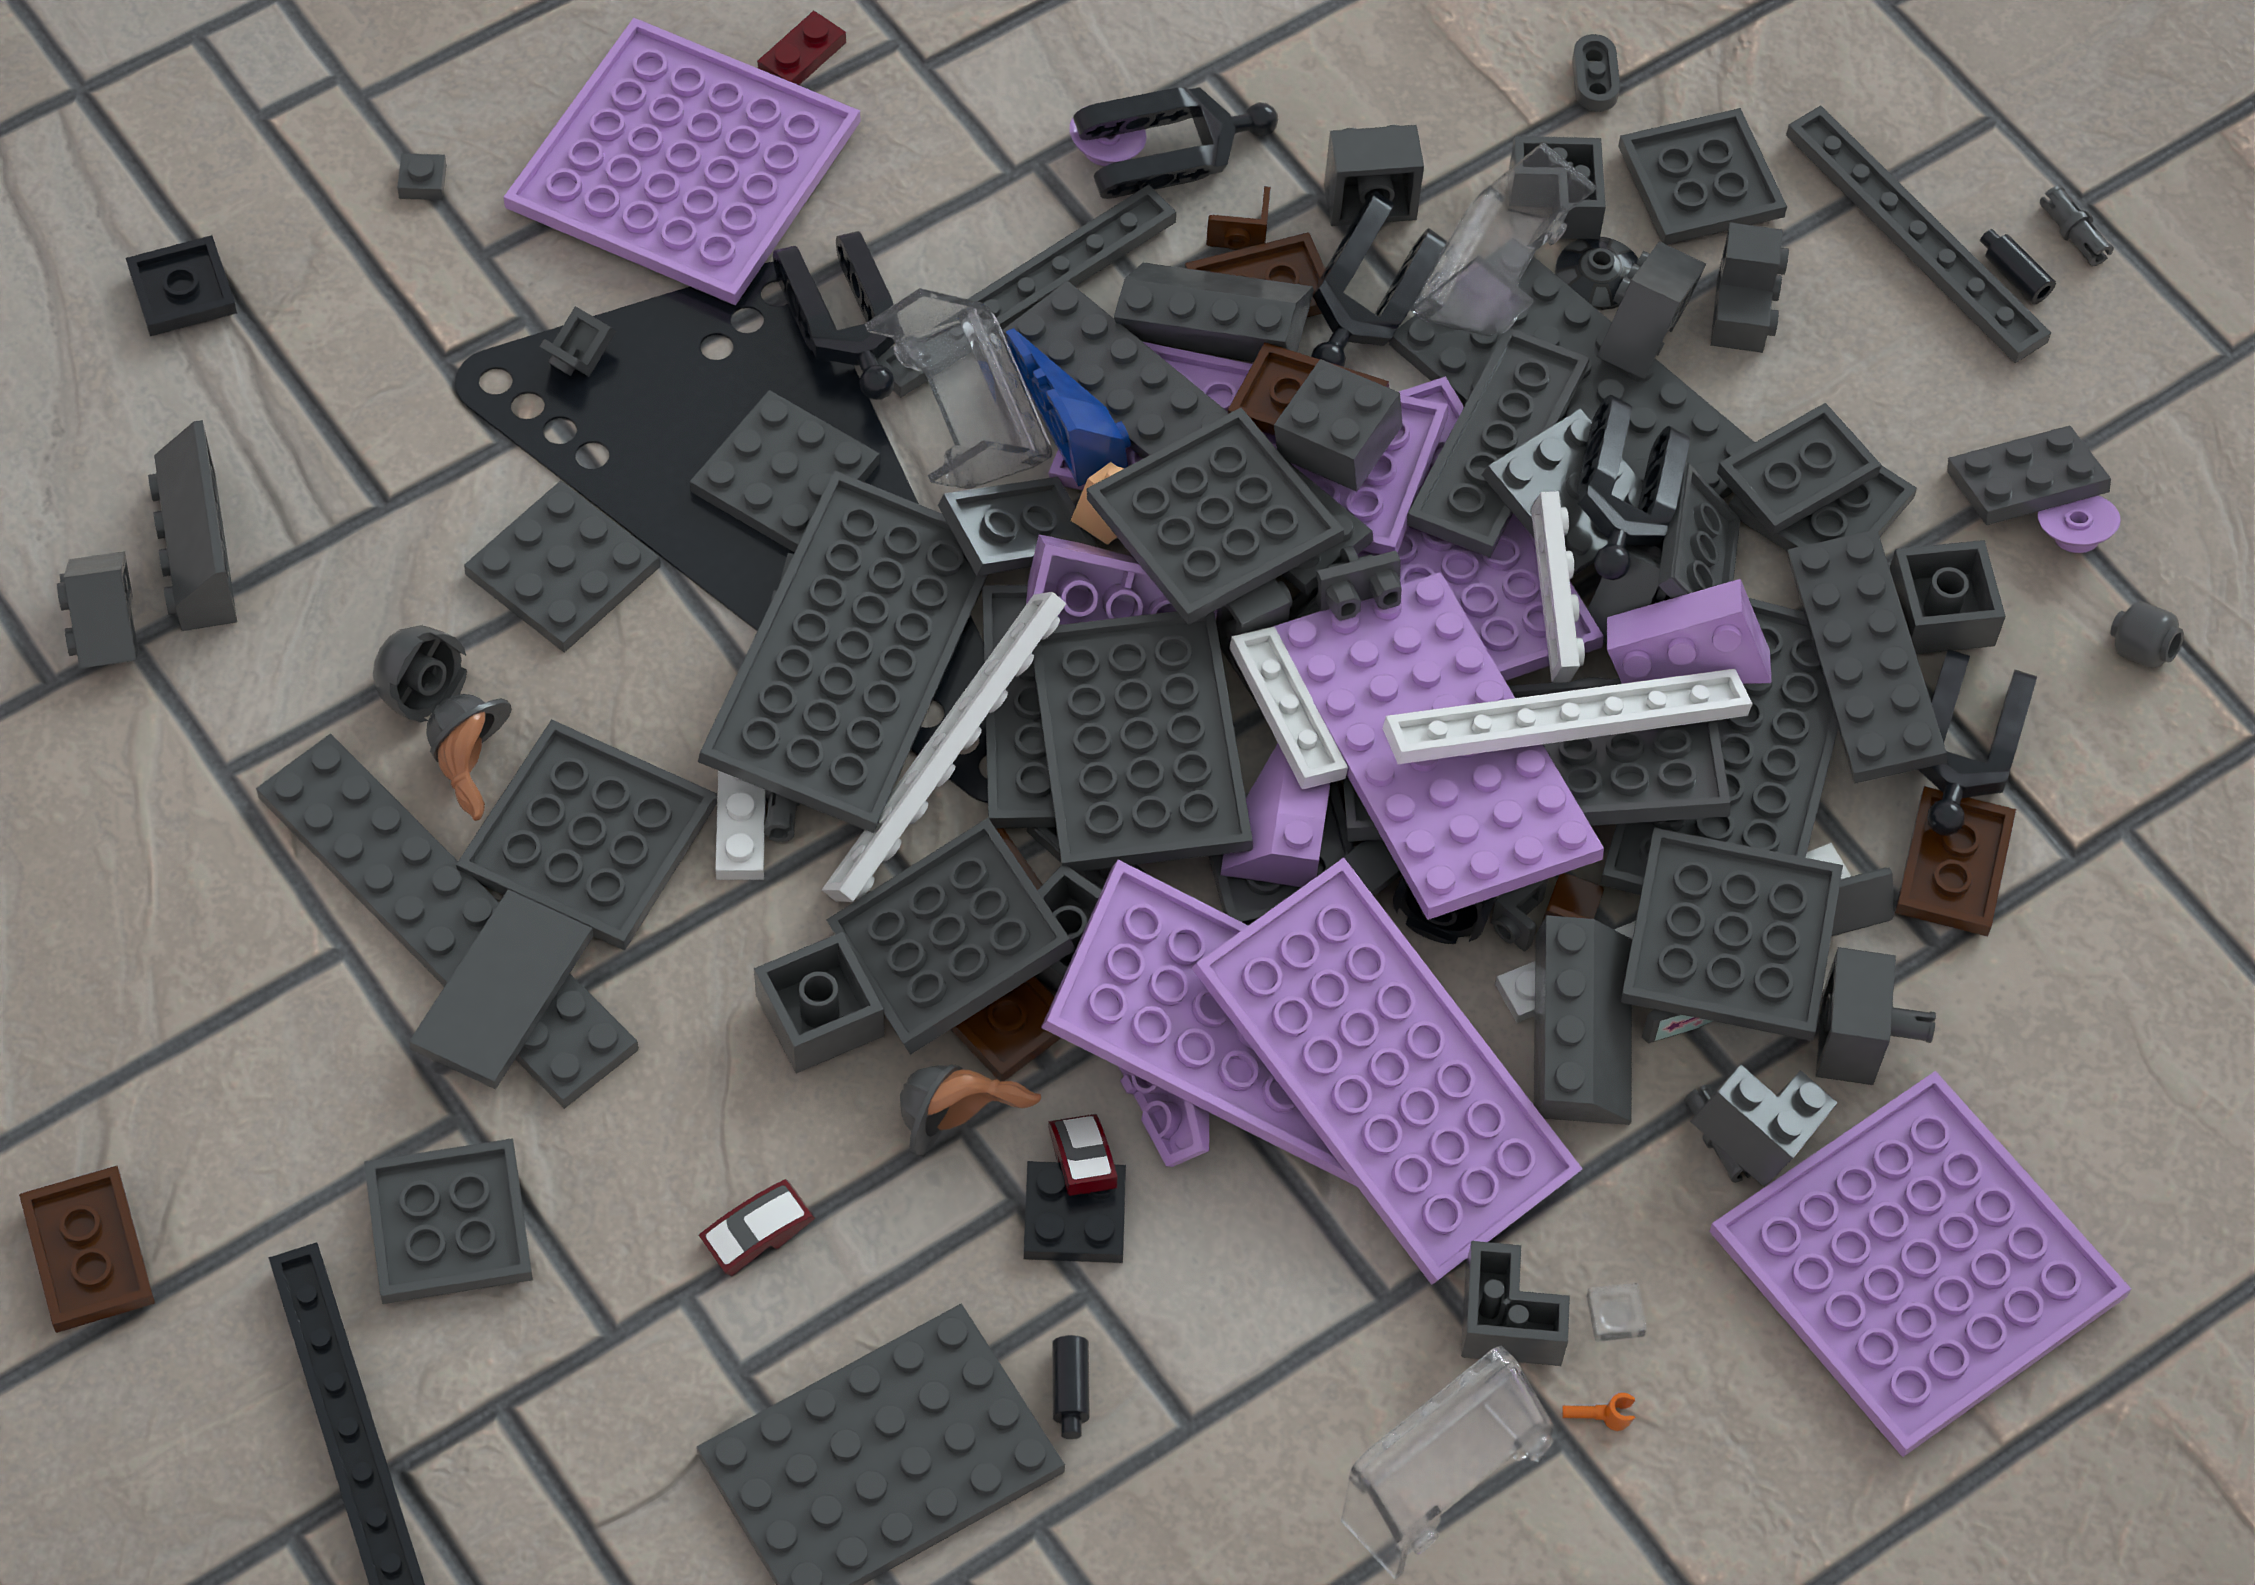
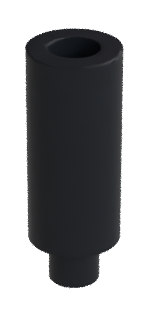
M1993 229L1983 234L1980 242L1988 249L1985 257L2032 304L2040 303L2053 291L2056 281L2010 235L2005 234L2000 237Z
M1068 1335L1058 1337L1052 1342L1053 1420L1061 1424V1436L1063 1438L1078 1439L1082 1436V1423L1087 1422L1090 1418L1089 1341L1084 1337Z

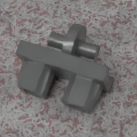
M1352 546L1340 549L1341 562L1328 565L1325 569L1317 570L1319 592L1318 596H1316V603L1320 611L1330 609L1339 621L1353 618L1361 612V601L1374 598L1377 606L1383 610L1401 604V560L1396 550L1376 556L1370 554L1358 558Z

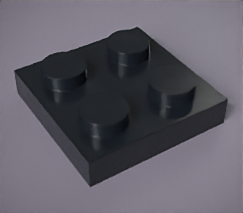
M212 235L126 258L150 337L237 314L235 301Z
M1027 1161L1023 1259L1123 1263L1126 1165L1114 1164L1118 1177L1117 1188L1068 1196L1060 1162Z

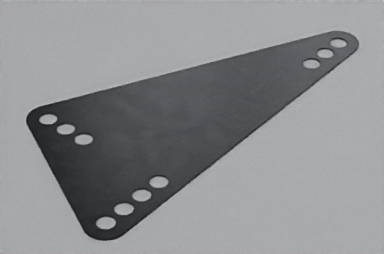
M773 262L763 264L736 305L689 286L593 316L617 332L589 377L576 369L569 376L548 363L551 354L541 348L540 345L544 339L553 343L563 326L479 351L462 363L456 374L455 385L460 400L469 409L756 631H758L770 606L773 591H777L787 555L788 553L794 554L795 552L690 492V480L769 390L880 453V464L866 479L865 483L919 504L870 399L861 391L860 377L854 365L817 359L813 350H810L806 345L789 305L771 306L762 299L761 292L763 288L770 283L778 282ZM825 305V308H826V310H827V312H828V315H829V317H830V320H831L832 326H833V328H834V331H836L837 328H836V326H835V324H834V322H833V320H832V318H831V316H830V313H829V311H828V309H827V307H826V305ZM744 308L755 309L762 314L764 322L757 331L742 333L737 331L731 324L733 314ZM723 335L731 340L733 350L726 358L713 360L702 354L700 350L701 343L709 336ZM502 369L511 375L513 382L507 391L501 394H489L482 390L479 385L481 376L489 370ZM527 393L538 395L544 401V410L540 415L532 419L519 418L511 410V405L515 398ZM565 418L575 424L577 432L571 441L555 444L545 438L543 434L544 427L553 419ZM588 443H598L608 450L609 459L599 468H584L576 460L578 449ZM971 615L933 699L944 709L943 720L984 664V642ZM985 717L979 725L982 731L979 736L978 746L970 753L957 756L953 762L955 770L949 780L972 798L988 803L987 778L981 774L979 769L981 760L987 756ZM942 721L933 727H921L911 751L919 755Z

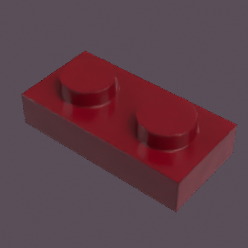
M813 10L757 60L758 69L800 85L846 44V31Z

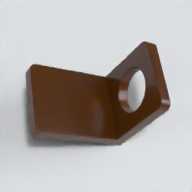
M1264 186L1261 219L1209 215L1206 245L1239 250L1265 243L1271 187Z
M1568 873L1560 874L1542 922L1546 915L1594 919L1604 892L1603 886Z

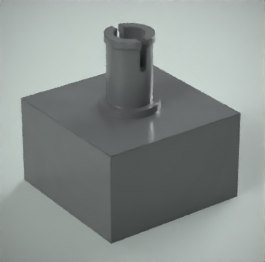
M1837 948L1822 992L1816 1077L1873 1085L1889 1045L1890 1036L1922 1040L1927 1043L1932 1042L1935 1031V1022H1933L1936 1019L1935 1012L1893 1007L1896 955Z

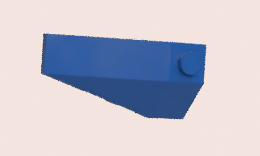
M1013 328L1006 331L1011 360L1078 487L1086 484L1089 477L1110 462L1118 467L1127 468L1126 448L1131 447V441L1122 421L1115 423L1106 406Z

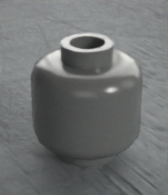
M2137 602L2131 605L2126 612L2120 611L2114 618L2110 631L2111 636L2115 637V649L2118 655L2149 668L2159 667L2164 662H2172L2180 650L2184 636L2183 629L2179 628L2176 615L2145 602Z

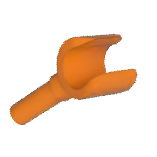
M1618 1393L1612 1397L1607 1405H1563L1562 1418L1603 1420L1610 1429L1621 1431L1631 1424L1635 1416H1623L1615 1408H1629L1635 1402V1398L1628 1393Z

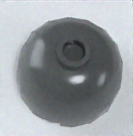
M419 625L398 630L389 636L380 647L374 661L373 680L380 698L392 710L408 719L418 722L428 721L424 717L429 716L444 699L460 695L467 675V669L461 667V654L466 656L465 649L455 637L431 627Z

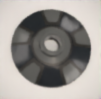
M1611 238L1578 239L1567 245L1558 256L1555 275L1596 309H1613L1620 305L1613 301L1623 278L1628 276L1634 263L1637 264L1639 259L1629 247Z

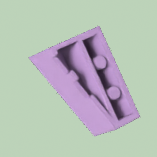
M1741 579L1607 617V651L1622 684L1736 669L1743 684L1772 683L1770 649Z

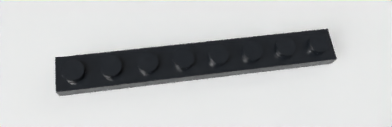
M316 1242L268 1257L369 1585H425L318 1243Z

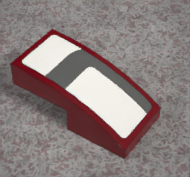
M1097 1114L1048 1121L1056 1160L1061 1164L1068 1196L1117 1188L1118 1177Z
M784 1179L754 1195L722 1216L701 1232L699 1237L722 1270L732 1277L769 1246L779 1249L816 1218L791 1183Z

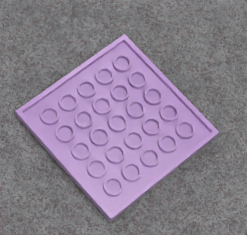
M633 18L504 195V205L506 209L736 305L861 122L860 110Z
M1936 1071L1714 1221L1709 1230L1712 1236L1902 1457L2124 1300L2131 1291L2129 1285Z

